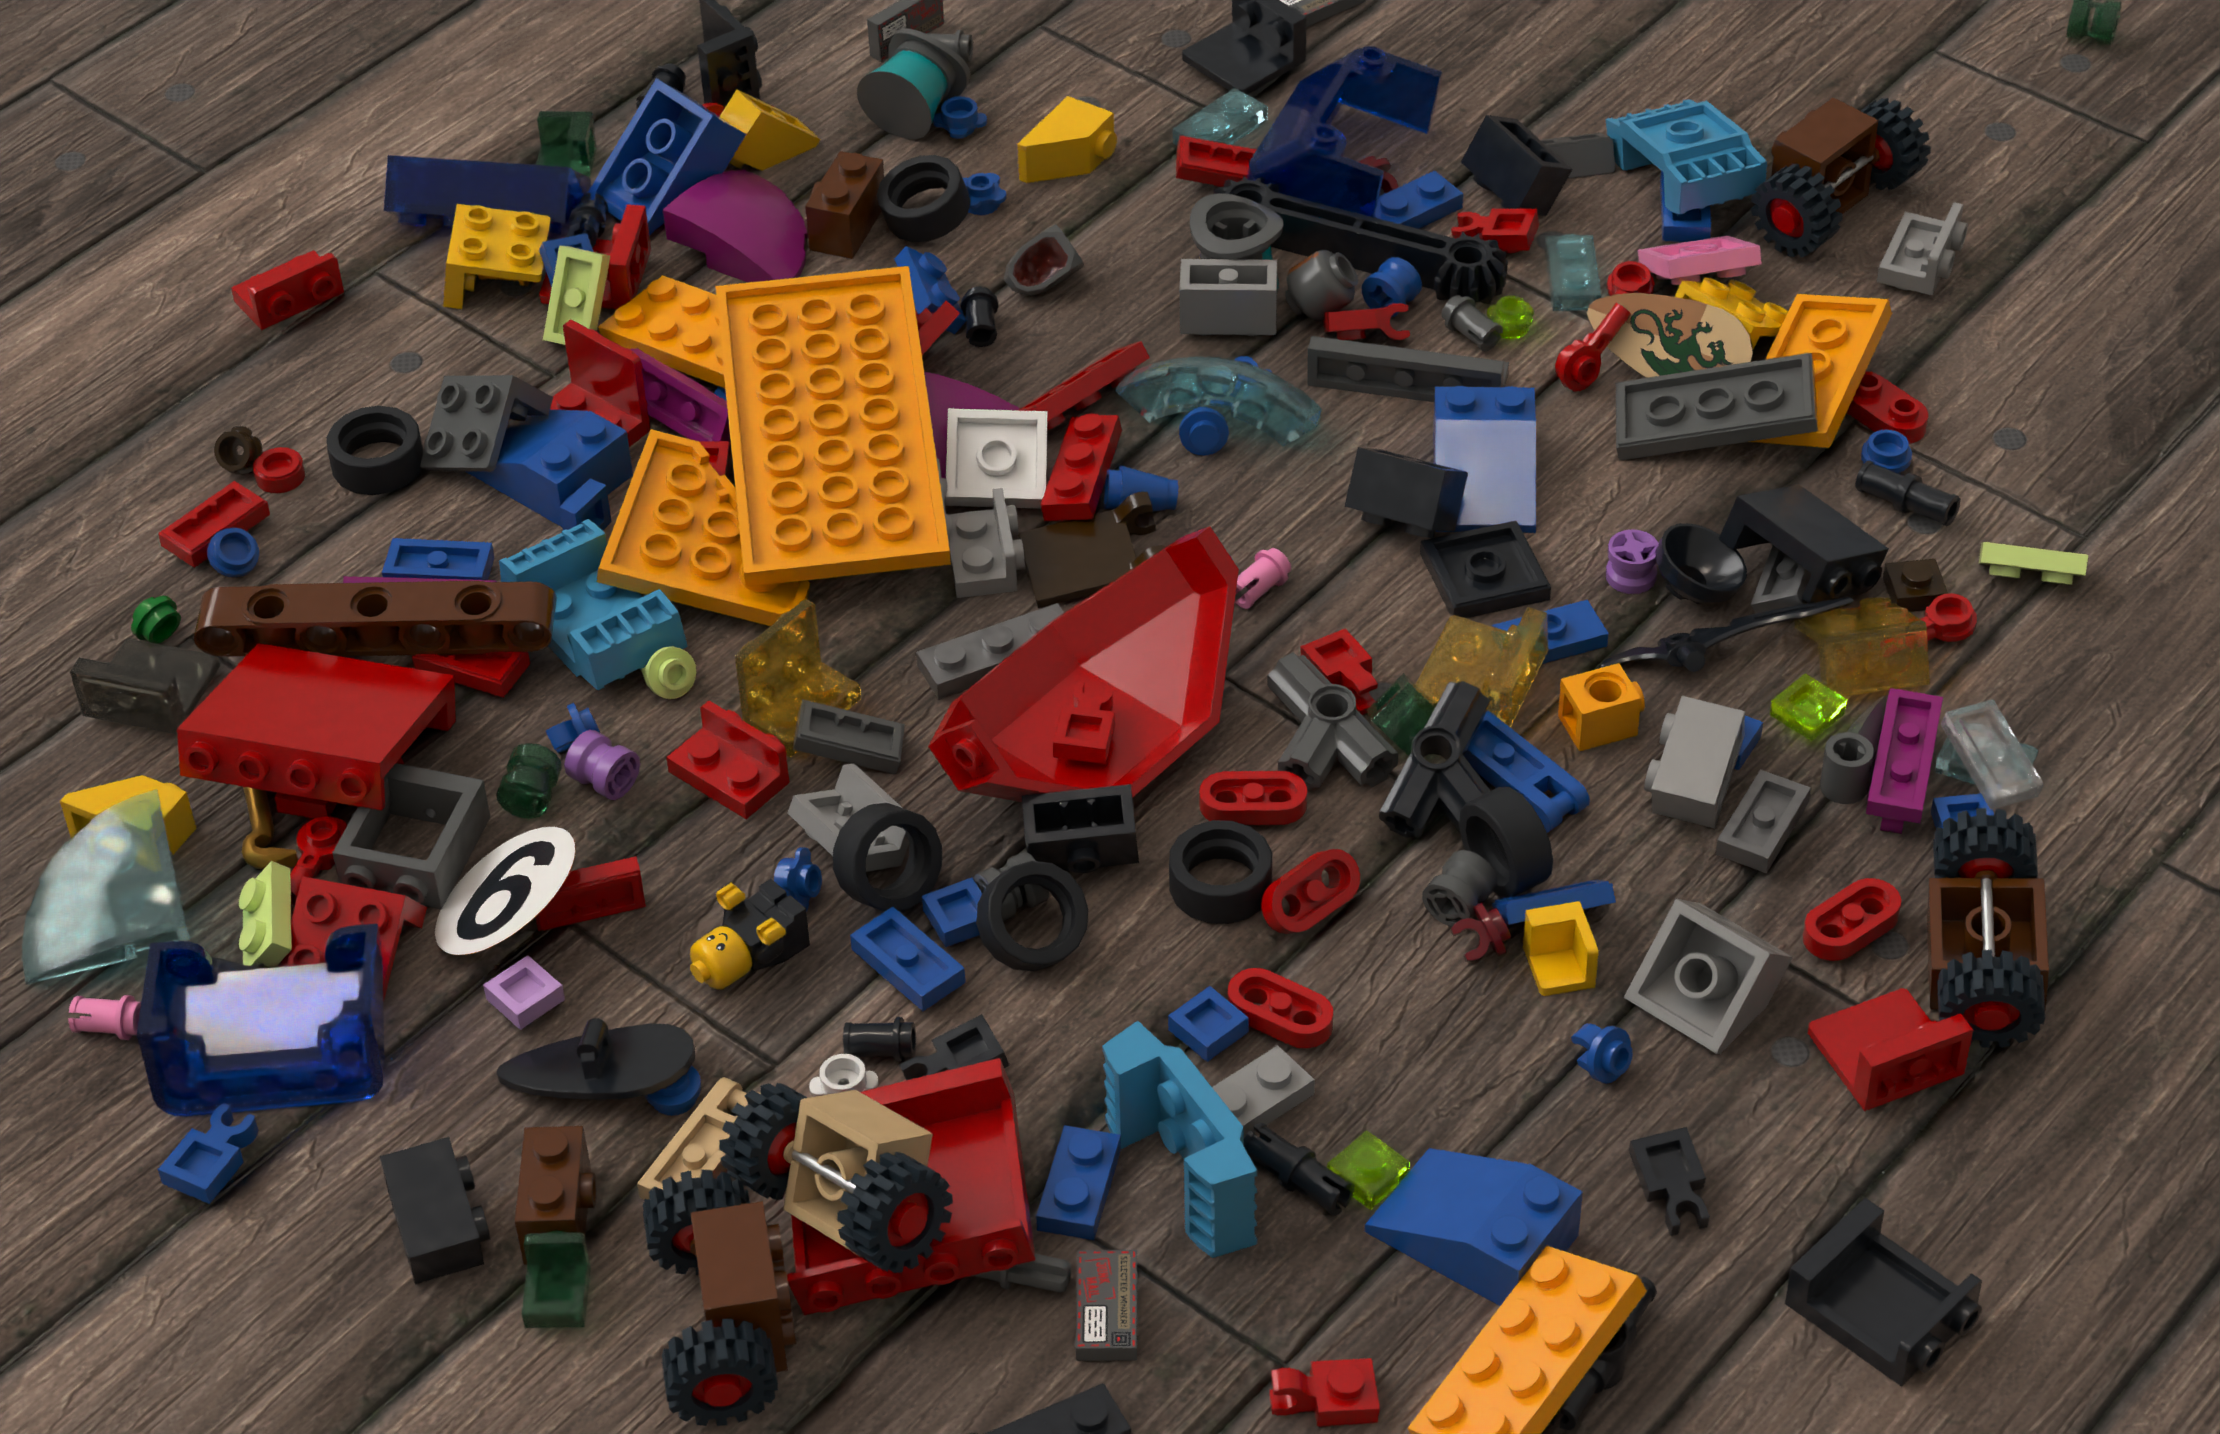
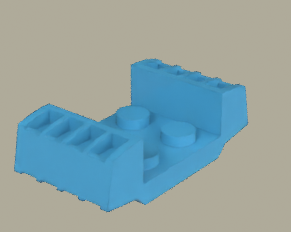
M1686 99L1683 100V103L1666 104L1662 108L1654 110L1649 108L1645 109V112L1629 113L1627 116L1617 119H1606L1607 136L1613 139L1615 163L1623 171L1650 164L1656 165L1663 171L1665 207L1673 213L1683 214L1688 210L1703 209L1705 206L1716 203L1723 204L1724 201L1732 199H1743L1745 196L1755 194V189L1766 181L1767 161L1752 146L1748 133L1708 101L1696 103Z
M587 519L569 530L565 529L554 537L544 539L541 543L528 549H523L522 552L499 560L501 582H539L554 590L557 602L552 640L548 647L576 677L581 675L595 689L600 690L604 688V685L618 678L623 679L625 675L644 668L651 656L659 649L668 646L684 649L688 646L679 612L660 589L642 597L637 592L597 582L598 567L606 549L607 541L605 532L591 520Z
M1139 1021L1133 1023L1103 1045L1105 1056L1103 1069L1106 1073V1080L1104 1081L1106 1089L1105 1104L1107 1106L1105 1120L1110 1133L1121 1135V1149L1159 1131L1166 1148L1171 1153L1175 1154L1178 1152L1184 1159L1185 1233L1207 1255L1214 1258L1256 1245L1257 1238L1254 1234V1227L1257 1226V1221L1255 1220V1210H1257L1255 1203V1194L1257 1193L1255 1177L1257 1176V1169L1243 1146V1125L1181 1048L1164 1045Z

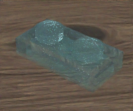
M1233 88L1173 128V144L1178 145L1180 136L1232 145L1268 121V106Z
M1567 234L1563 236H1546L1545 256L1552 310H1588L1590 304L1602 296L1593 235Z

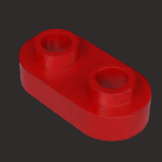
M1865 371L1846 412L1874 432L1894 430L1903 434L1909 444L1915 443L1924 437L1929 415L1927 408L1921 402L1882 376L1869 371Z
M1222 771L1208 776L1201 783L1199 788V807L1202 815L1209 821H1235L1244 825H1286L1298 821L1305 814L1308 790L1306 783L1301 777L1287 771Z
M1340 849L1320 851L1314 853L1275 880L1266 888L1261 902L1262 914L1267 924L1276 932L1292 934L1306 931L1351 900L1358 891L1360 871L1356 861L1349 853ZM1323 870L1329 875L1328 887L1322 882L1321 875ZM1283 898L1288 901L1290 906L1288 915L1284 913L1282 908Z
M1875 878L1860 879L1850 884L1807 914L1803 930V943L1806 949L1814 956L1828 961H1839L1852 956L1895 927L1901 908V896L1898 890L1890 883Z
M1250 968L1240 971L1229 982L1228 1001L1249 1017L1250 1027L1288 1045L1304 1049L1317 1047L1325 1043L1331 1036L1333 1031V1007L1325 996L1262 968Z

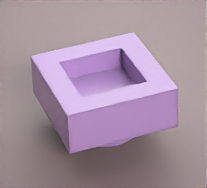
M529 955L483 984L486 1000L520 1030L565 1000L563 986Z

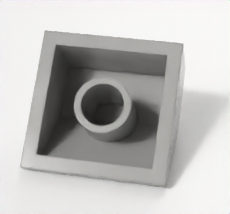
M1676 899L1623 998L1716 1054H1721L1767 1007L1793 957L1701 903Z

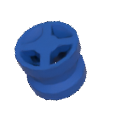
M1396 257L1387 259L1381 264L1378 272L1368 276L1362 284V295L1370 309L1383 308L1393 303L1406 304L1414 300L1422 290V281L1416 269L1406 260ZM1400 312L1394 313L1391 316V318L1398 315Z

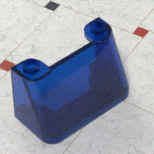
M378 923L347 926L331 933L325 946L326 963L215 972L208 951L201 945L190 941L150 943L137 1037L152 1098L156 1106L165 1113L188 1117L210 1115L217 1107L224 1103L230 1105L233 1113L356 1102L370 1099L378 1094L383 1086L385 1064L382 942Z

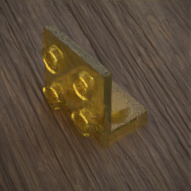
M1866 598L1860 601V607L1838 608L1810 618L1795 620V627L1818 643L1822 695L1828 699L1887 691L1890 688L1901 689L1930 684L1926 623L1909 613L1908 609L1891 603L1890 598Z
M807 599L801 601L789 612L782 614L772 626L753 641L747 642L735 656L743 721L765 734L769 733L777 737L785 746L787 757L789 758L798 752L793 750L797 715L802 699L849 710L861 700L860 684L821 662L816 607L814 603Z
M1527 607L1519 625L1512 624L1508 631L1459 616H1450L1413 688V700L1436 707L1449 682L1459 683L1464 681L1478 687L1483 695L1491 700L1489 711L1511 728L1549 650L1547 613Z

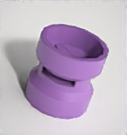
M588 730L579 735L570 746L565 758L564 767L565 773L570 778L581 784L592 783L597 793L610 800H616L624 796L635 783L639 773L640 759L632 750L620 745L613 747L608 737L596 730Z

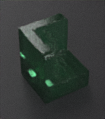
M540 111L537 117L541 143L536 163L537 174L547 176H591L597 151L592 112Z
M1403 673L1367 709L1371 721L1409 756L1412 751L1414 737L1420 730L1424 729L1437 704Z

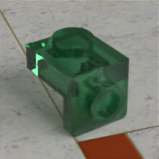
M564 1231L526 1234L524 1251L527 1261V1273L522 1306L524 1328L585 1327L591 1267L584 1234L567 1233Z

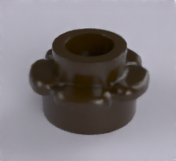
M235 426L231 431L224 432L217 439L214 447L215 458L219 465L228 472L234 473L238 471L242 475L254 471V461L263 452L260 439L254 437L252 431L245 426ZM239 446L243 448L242 455L238 454L237 448Z

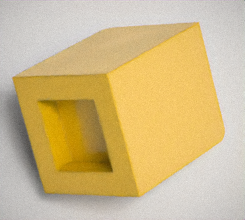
M1580 901L1526 910L1523 949L1539 993L1542 996L1595 988L1599 954L1598 947Z

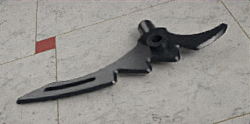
M1847 597L1801 604L1735 618L1730 622V626L1696 628L1690 634L1676 633L1667 638H1661L1657 643L1658 647H1635L1616 654L1603 661L1599 668L1617 663L1622 665L1642 660L1668 661L1672 666H1685L1689 671L1696 672L1701 670L1705 664L1704 654L1706 649L1717 643L1767 625L1810 618L1850 605L1854 600Z

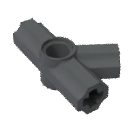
M1292 652L1278 660L1275 668L1267 675V685L1302 722L1278 761V771H1287L1298 775L1306 783L1308 791L1322 786L1336 760L1341 763L1360 785L1368 784L1374 787L1387 780L1389 773L1398 765V752L1356 710V697L1353 692L1345 686L1331 684L1305 655L1297 656Z

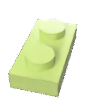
M559 246L543 340L565 345L563 325L570 319L588 329L597 331L610 255L569 246Z
M1990 542L1981 543L1979 564L1990 565L1989 575L2020 578L2021 569L2042 571L2041 581L2072 585L2073 575H2086L2088 562L2087 554Z
M270 861L256 879L251 878L246 882L241 891L239 907L243 909V930L239 939V948L243 950L244 965L252 966L255 962L264 963L266 970L273 971L292 950L291 877L289 867Z

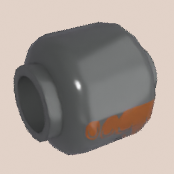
M1320 250L1288 271L1286 279L1288 290L1285 292V297L1289 306L1296 314H1305L1310 319L1322 321L1324 320V312L1339 311L1354 300L1358 277L1352 264L1343 254L1339 252L1333 254L1327 250Z

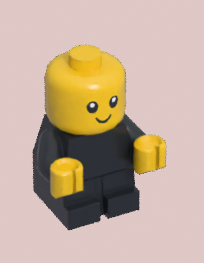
M772 879L761 884L759 891L748 900L745 893L731 882L716 892L717 901L724 909L722 926L715 928L691 946L690 958L692 964L690 965V970L698 982H705L714 989L722 990L746 975L751 969L756 971L786 962L810 946L806 908L791 895L787 896L786 891Z

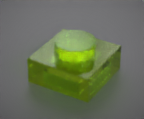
M1805 673L1771 701L1770 716L1808 740L1813 741L1845 714L1847 699Z
M1366 1130L1327 1163V1168L1345 1180L1354 1183L1355 1192L1353 1198L1371 1210L1390 1194L1410 1171V1161Z

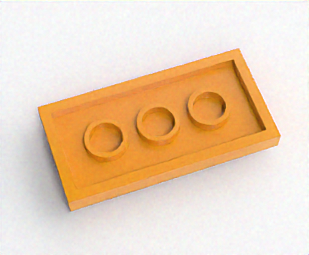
M662 275L659 279L651 282L645 290L626 305L618 308L611 317L598 326L601 336L623 348H638L670 368L725 388L716 294Z
M1796 294L1765 360L1812 353L1818 431L1749 442L1822 448L1831 447L1892 315L1889 299Z
M1546 1246L1407 1429L1410 1434H1541L1647 1292L1639 1276Z

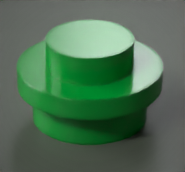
M169 596L150 597L141 602L133 613L132 633L139 640H147L151 644H159L168 639L181 622V615L176 611V603Z

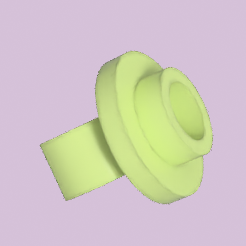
M668 646L656 651L649 659L647 665L641 669L646 685L653 693L666 699H676L685 695L693 686L696 678V665L692 656L687 651L678 647Z

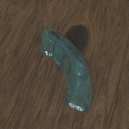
M1212 356L1180 357L1144 366L1126 375L1116 389V392L1149 423L1170 414L1190 412L1202 405L1230 409L1233 418L1262 430L1283 447L1316 428L1322 412L1321 407L1316 401L1284 378L1245 362Z

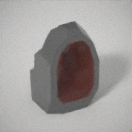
M1055 224L1024 244L1006 265L1004 281L1014 292L1027 296L1042 294L1055 285L1062 283L1084 267V262L1061 229Z

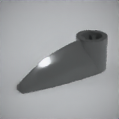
M1888 695L1881 697L1870 705L1847 732L1833 735L1826 742L1820 789L1827 799L1840 804H1854L1861 801L1867 795L1871 786Z

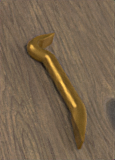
M243 787L252 832L246 836L242 845L244 860L256 869H264L270 861L289 868L295 867L298 862L296 850L275 847L264 848L271 842L274 836V825L266 790Z

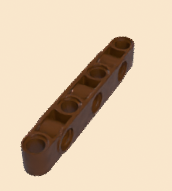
M531 581L314 583L211 588L202 596L194 633V642L204 653L220 657L246 656L258 643L334 656L532 652L542 650L551 643L557 596L549 586Z

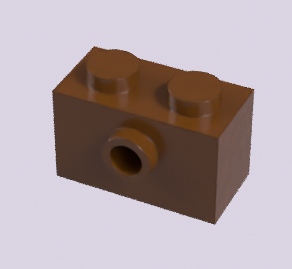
M843 151L838 153L821 182L817 181L813 186L811 198L805 206L810 251L849 259L854 258L882 212L878 203L877 192L880 182L884 178L883 159L863 156L858 153Z
M583 1126L524 1128L515 1225L524 1265L583 1263L588 1208H595L597 1195L595 1173L591 1172Z

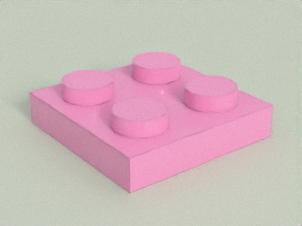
M1730 236L1638 250L1639 263L1644 264L1651 273L1656 274V279H1671L1673 285H1680L1682 281L1700 282V274L1717 272V277L1720 278L1742 276L1746 274L1745 267L1762 265L1760 245Z

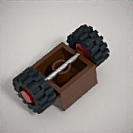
M1833 97L1818 109L1810 111L1803 120L1788 131L1780 133L1772 146L1773 165L1771 177L1755 189L1756 193L1752 195L1751 202L1756 204L1751 208L1752 216L1760 217L1755 222L1758 230L1763 228L1766 230L1767 234L1763 237L1766 242L1769 243L1775 240L1776 245L1774 249L1780 253L1787 249V256L1795 257L1798 254L1800 257L1807 256L1839 231L1841 226L1838 223L1842 221V214L1869 194L1871 184L1876 181V189L1884 190L1888 187L1889 190H1892L1919 172L1929 160L1926 156L1931 153V146L1924 144L1930 139L1928 132H1920L1919 130L1924 125L1921 119L1918 118L1913 121L1910 116L1914 111L1908 106L1901 111V102L1895 99L1889 103L1888 98H1881L1879 101L1871 102L1859 111Z
M1986 808L1976 809L1977 816L1970 817L1967 811L1957 813L1958 822L1950 817L1943 821V828L1937 827L1934 833L1935 878H1929L1927 908L1930 1009L1939 1010V1021L1961 1013L1973 1028L1971 1043L1976 1039L1979 1040L1980 1047L1990 1048V1041H1998L2000 1047L2010 1046V1038H2014L2021 1043L2028 1040V1033L2036 1035L2040 1031V1024H2044L2049 978L2044 879H2037L2036 833L2033 834L2031 824L2029 822L2023 824V817L2017 814L2007 819L2006 810L1996 809L1993 816L1987 815Z
M701 1170L700 1177L692 1178L691 1171L681 1173L682 1181L676 1182L671 1176L663 1180V1190L654 1186L649 1191V1199H644L643 1203L647 1250H649L651 1259L653 1261L659 1260L660 1267L665 1270L670 1269L675 1264V1270L678 1274L686 1275L689 1267H695L696 1275L700 1277L706 1319L705 1322H701V1331L696 1332L690 1326L682 1330L683 1339L674 1336L668 1342L669 1349L663 1350L662 1367L666 1399L672 1413L679 1412V1418L686 1422L695 1416L696 1425L706 1426L709 1419H716L717 1426L727 1425V1418L735 1416L739 1423L748 1419V1410L757 1415L765 1410L764 1402L772 1403L775 1398V1390H778L776 1372L788 1371L785 1346L796 1344L789 1286L784 1266L779 1223L766 1224L763 1201L750 1203L748 1189L744 1190V1183L739 1179L731 1182V1175L721 1172L715 1179L713 1178L712 1170Z

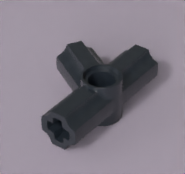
M1464 681L1459 683L1449 682L1424 729L1420 730L1414 737L1412 751L1379 812V819L1391 831L1406 838L1410 836L1421 838L1439 805L1460 833V810L1467 802L1490 792L1489 788L1464 757L1491 704V700L1484 696L1478 687ZM1436 754L1446 759V762L1433 764L1426 761L1423 757Z

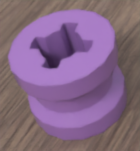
M1624 530L1611 537L1608 543L1609 562L1606 566V580L1612 588L1627 594H1639L1648 591L1654 586L1657 580L1656 548L1659 544L1654 536L1641 530Z

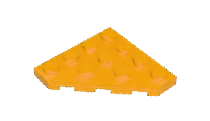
M650 430L598 567L597 582L645 595L660 589L673 602L796 633L808 599L810 582L805 580L746 587L736 489L726 475L719 476L709 463V453L699 441Z

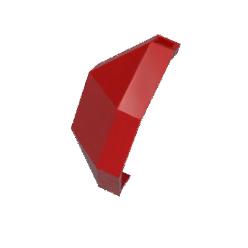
M1208 526L1179 538L1049 622L951 703L928 747L958 791L1022 802V795L1131 784L1133 798L1220 722L1239 569L1212 528ZM1079 680L1085 681V695L1088 697L1102 695L1105 684L1113 686L1112 711L1115 712V727L1106 764L1053 757V740L1062 705L1073 706V688Z

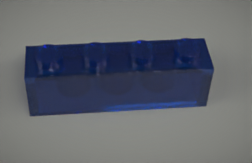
M388 155L384 211L398 216L399 224L426 226V219L431 218L443 219L444 227L453 228L457 204L480 205L493 209L531 212L533 214L549 216V235H561L562 227L569 228L570 221H573L569 220L571 212L578 206L582 196L587 194L591 188V178L570 167Z

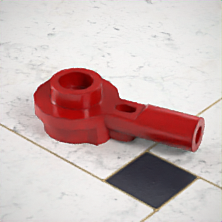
M1626 261L1614 268L1608 277L1606 288L1610 296L1627 293L1653 294L1655 283L1650 270L1644 264Z
M1615 303L1593 333H1588L1583 341L1574 340L1572 344L1566 346L1560 352L1555 363V372L1563 386L1572 391H1582L1597 379L1601 367V353L1631 316V313L1626 308Z
M1953 593L1940 595L1932 601L1931 605L1926 607L1924 617L1919 619L1917 624L1880 640V650L1885 658L1890 659L1933 638L1945 642L1965 640L1976 629L1977 614L1967 598Z
M329 816L318 817L305 823L299 829L296 840L301 857L290 873L291 905L296 904L302 876L314 878L320 870H329L335 864L332 852L347 827L343 820Z

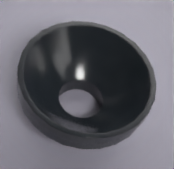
M1690 523L1670 526L1663 533L1656 548V562L1662 577L1667 583L1666 588L1678 599L1690 600L1696 604L1719 603L1731 599L1741 589L1747 577L1744 559L1737 549L1732 550L1719 540L1720 534L1706 527Z

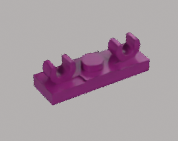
M638 348L631 349L640 357L643 366L642 372L648 403V415L691 440L731 442L726 400Z
M1894 688L1889 689L1866 808V814L1882 817L1881 831L1902 834L1904 821L1921 823L1943 697Z

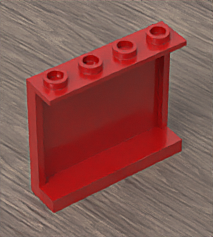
M258 643L177 728L180 776L383 810L385 808V775L426 727L448 731L456 722L455 677L450 674Z
M1000 1058L860 1092L933 1133L927 1167L941 1174V1177L947 1180L950 1187L946 1191L953 1196V1204L944 1207V1209L952 1213L950 1223H941L939 1227L946 1234L941 1243L933 1239L929 1244L934 1252L927 1259L920 1254L917 1255L919 1265L913 1269L904 1266L901 1273H894L891 1270L887 1272L791 1214L795 1272L787 1274V1280L803 1314L809 1315L817 1312H831L842 1306L871 1299L890 1298L901 1292L934 1284L944 1285L956 1279L989 1271H1003L1015 1265L1036 1260L1015 1095Z

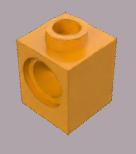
M1620 663L1561 679L1558 717L1579 752L1638 736L1640 712H1643L1645 709V700L1639 684L1636 681H1630Z

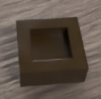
M1935 558L1885 563L1883 580L1895 613L1924 611L1936 597L1948 594Z

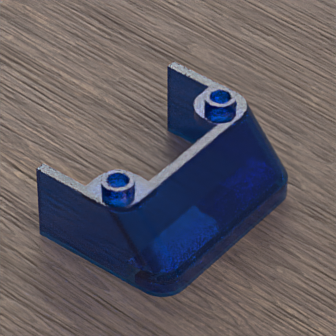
M1373 46L1352 51L1303 78L1298 83L1251 158L1247 179L1255 181L1263 177L1265 184H1278L1281 194L1374 217L1384 171L1343 157L1347 144L1346 138L1342 132L1330 124L1344 104L1427 134L1431 126L1443 72L1384 52L1380 48Z

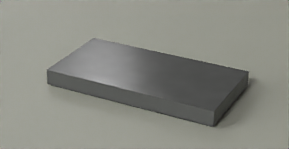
M1812 353L1616 383V449L1619 461L1818 431Z

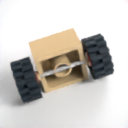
M768 1083L761 1085V1094L751 1090L745 1095L748 1102L746 1107L737 1103L731 1110V1112L737 1115L734 1123L725 1121L722 1131L730 1136L728 1139L720 1140L719 1150L726 1154L720 1160L722 1166L728 1169L727 1173L733 1179H739L746 1187L767 1199L771 1197L774 1200H783L785 1193L783 1210L887 1272L891 1270L894 1273H901L904 1266L909 1269L915 1268L919 1265L917 1255L920 1254L927 1259L934 1252L929 1245L933 1239L941 1243L946 1233L941 1231L939 1227L941 1223H950L952 1213L944 1209V1207L953 1204V1196L946 1191L950 1187L947 1180L942 1178L941 1174L927 1167L933 1133L857 1090L807 1098L784 1084L776 1083L775 1087Z

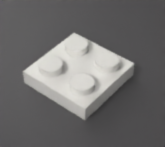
M948 409L947 494L945 506L993 507L992 489L1003 488L1006 506L1015 505L1016 508L1041 509L1040 504L1046 490L1047 411Z

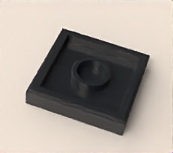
M1517 520L1420 541V555L1453 621L1549 601L1551 598V586Z

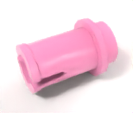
M1276 548L1259 551L1255 555V562L1238 575L1236 594L1244 587H1247L1248 591L1235 603L1241 608L1249 609L1255 601L1274 585L1281 586L1286 583L1288 573L1291 571V564L1288 558Z
M124 995L120 1000L76 996L69 1007V1013L91 1014V1016H80V1018H68L69 1027L72 1032L117 1034L121 1040H129L133 1035H141L146 1024V1008L144 1003L136 1001L130 995Z

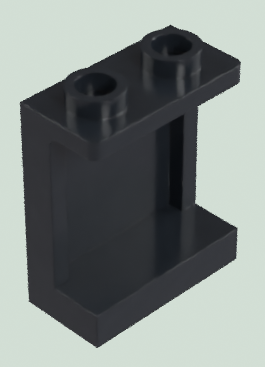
M1800 484L1737 496L1719 537V540L1732 550L1771 543L1799 563L1811 574L1802 595V599L1809 604L1866 593L1871 590L1882 575L1881 565L1889 550L1885 545Z
M1864 1198L1790 1268L1785 1304L1902 1387L1918 1370L1923 1373L1928 1372L1941 1357L1945 1344L1956 1333L1959 1336H1964L1973 1328L1982 1312V1306L1978 1304L1982 1280L1971 1273L1957 1286L1881 1233L1884 1210L1867 1198Z

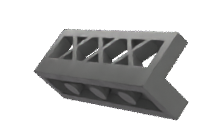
M1311 336L1308 346L1307 385L1434 402L1435 387H1505L1509 373V362L1315 336Z

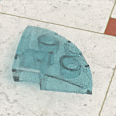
M157 789L133 796L96 815L70 841L65 842L49 862L39 879V886L25 918L22 939V962L26 984L138 958V951L190 939L181 899V890Z

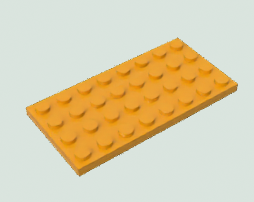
M909 266L715 286L745 586L750 587L951 565Z

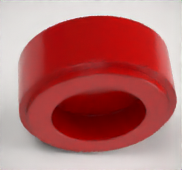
M278 447L269 449L256 458L253 464L257 485L269 493L291 491L297 488L305 479L302 457L297 451L290 448Z

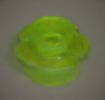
M1504 296L1497 301L1496 305L1489 306L1487 310V317L1502 326L1503 332L1500 335L1504 339L1523 337L1527 334L1529 326L1533 322L1534 310L1532 306L1517 296Z

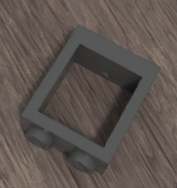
M396 763L384 777L385 808L383 810H376L358 806L332 852L339 883L406 895L426 907L442 909L491 817L484 780ZM390 814L445 825L427 861L371 850Z

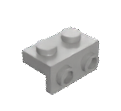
M1953 202L1945 221L1905 212L1881 261L1877 282L1895 286L1902 290H1912L1933 295L1940 278L1948 279L1955 259V251L1953 249L1961 251L1966 238L1968 223L1961 222L1963 204Z
M852 763L843 765L835 789L794 795L787 814L805 830L810 838L817 841L833 856V848L839 831L852 814L871 804L889 803L898 807L901 806L857 765ZM891 826L880 832L869 848L866 857V872L901 866L909 845L908 837L903 828Z

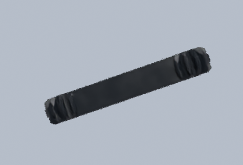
M1245 176L1239 182L1226 180L1224 187L1214 189L1213 194H1231L1252 200L1271 209L1282 218L1283 231L1280 237L1270 245L1272 248L1307 257L1320 250H1327L1333 254L1339 252L1349 260L1354 269L1372 274L1378 272L1381 264L1392 257L1401 258L1409 262L1420 275L1422 287L1436 291L1437 300H1449L1456 295H1460L1461 297L1468 296L1472 298L1475 304L1476 302L1491 304L1493 296L1501 295L1503 287L1506 285L1508 270L1506 252L1499 249L1497 240L1484 241L1482 233L1474 237H1468L1464 232H1461L1459 238L1432 233L1281 194L1278 184H1265L1263 177L1255 181L1248 180Z

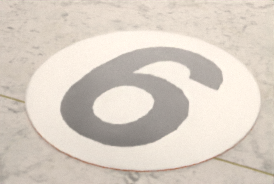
M558 827L534 829L508 840L482 858L458 882L441 909L435 927V938L438 946L446 953L452 955L473 954L497 945L526 926L549 904L569 875L575 858V842L571 834Z

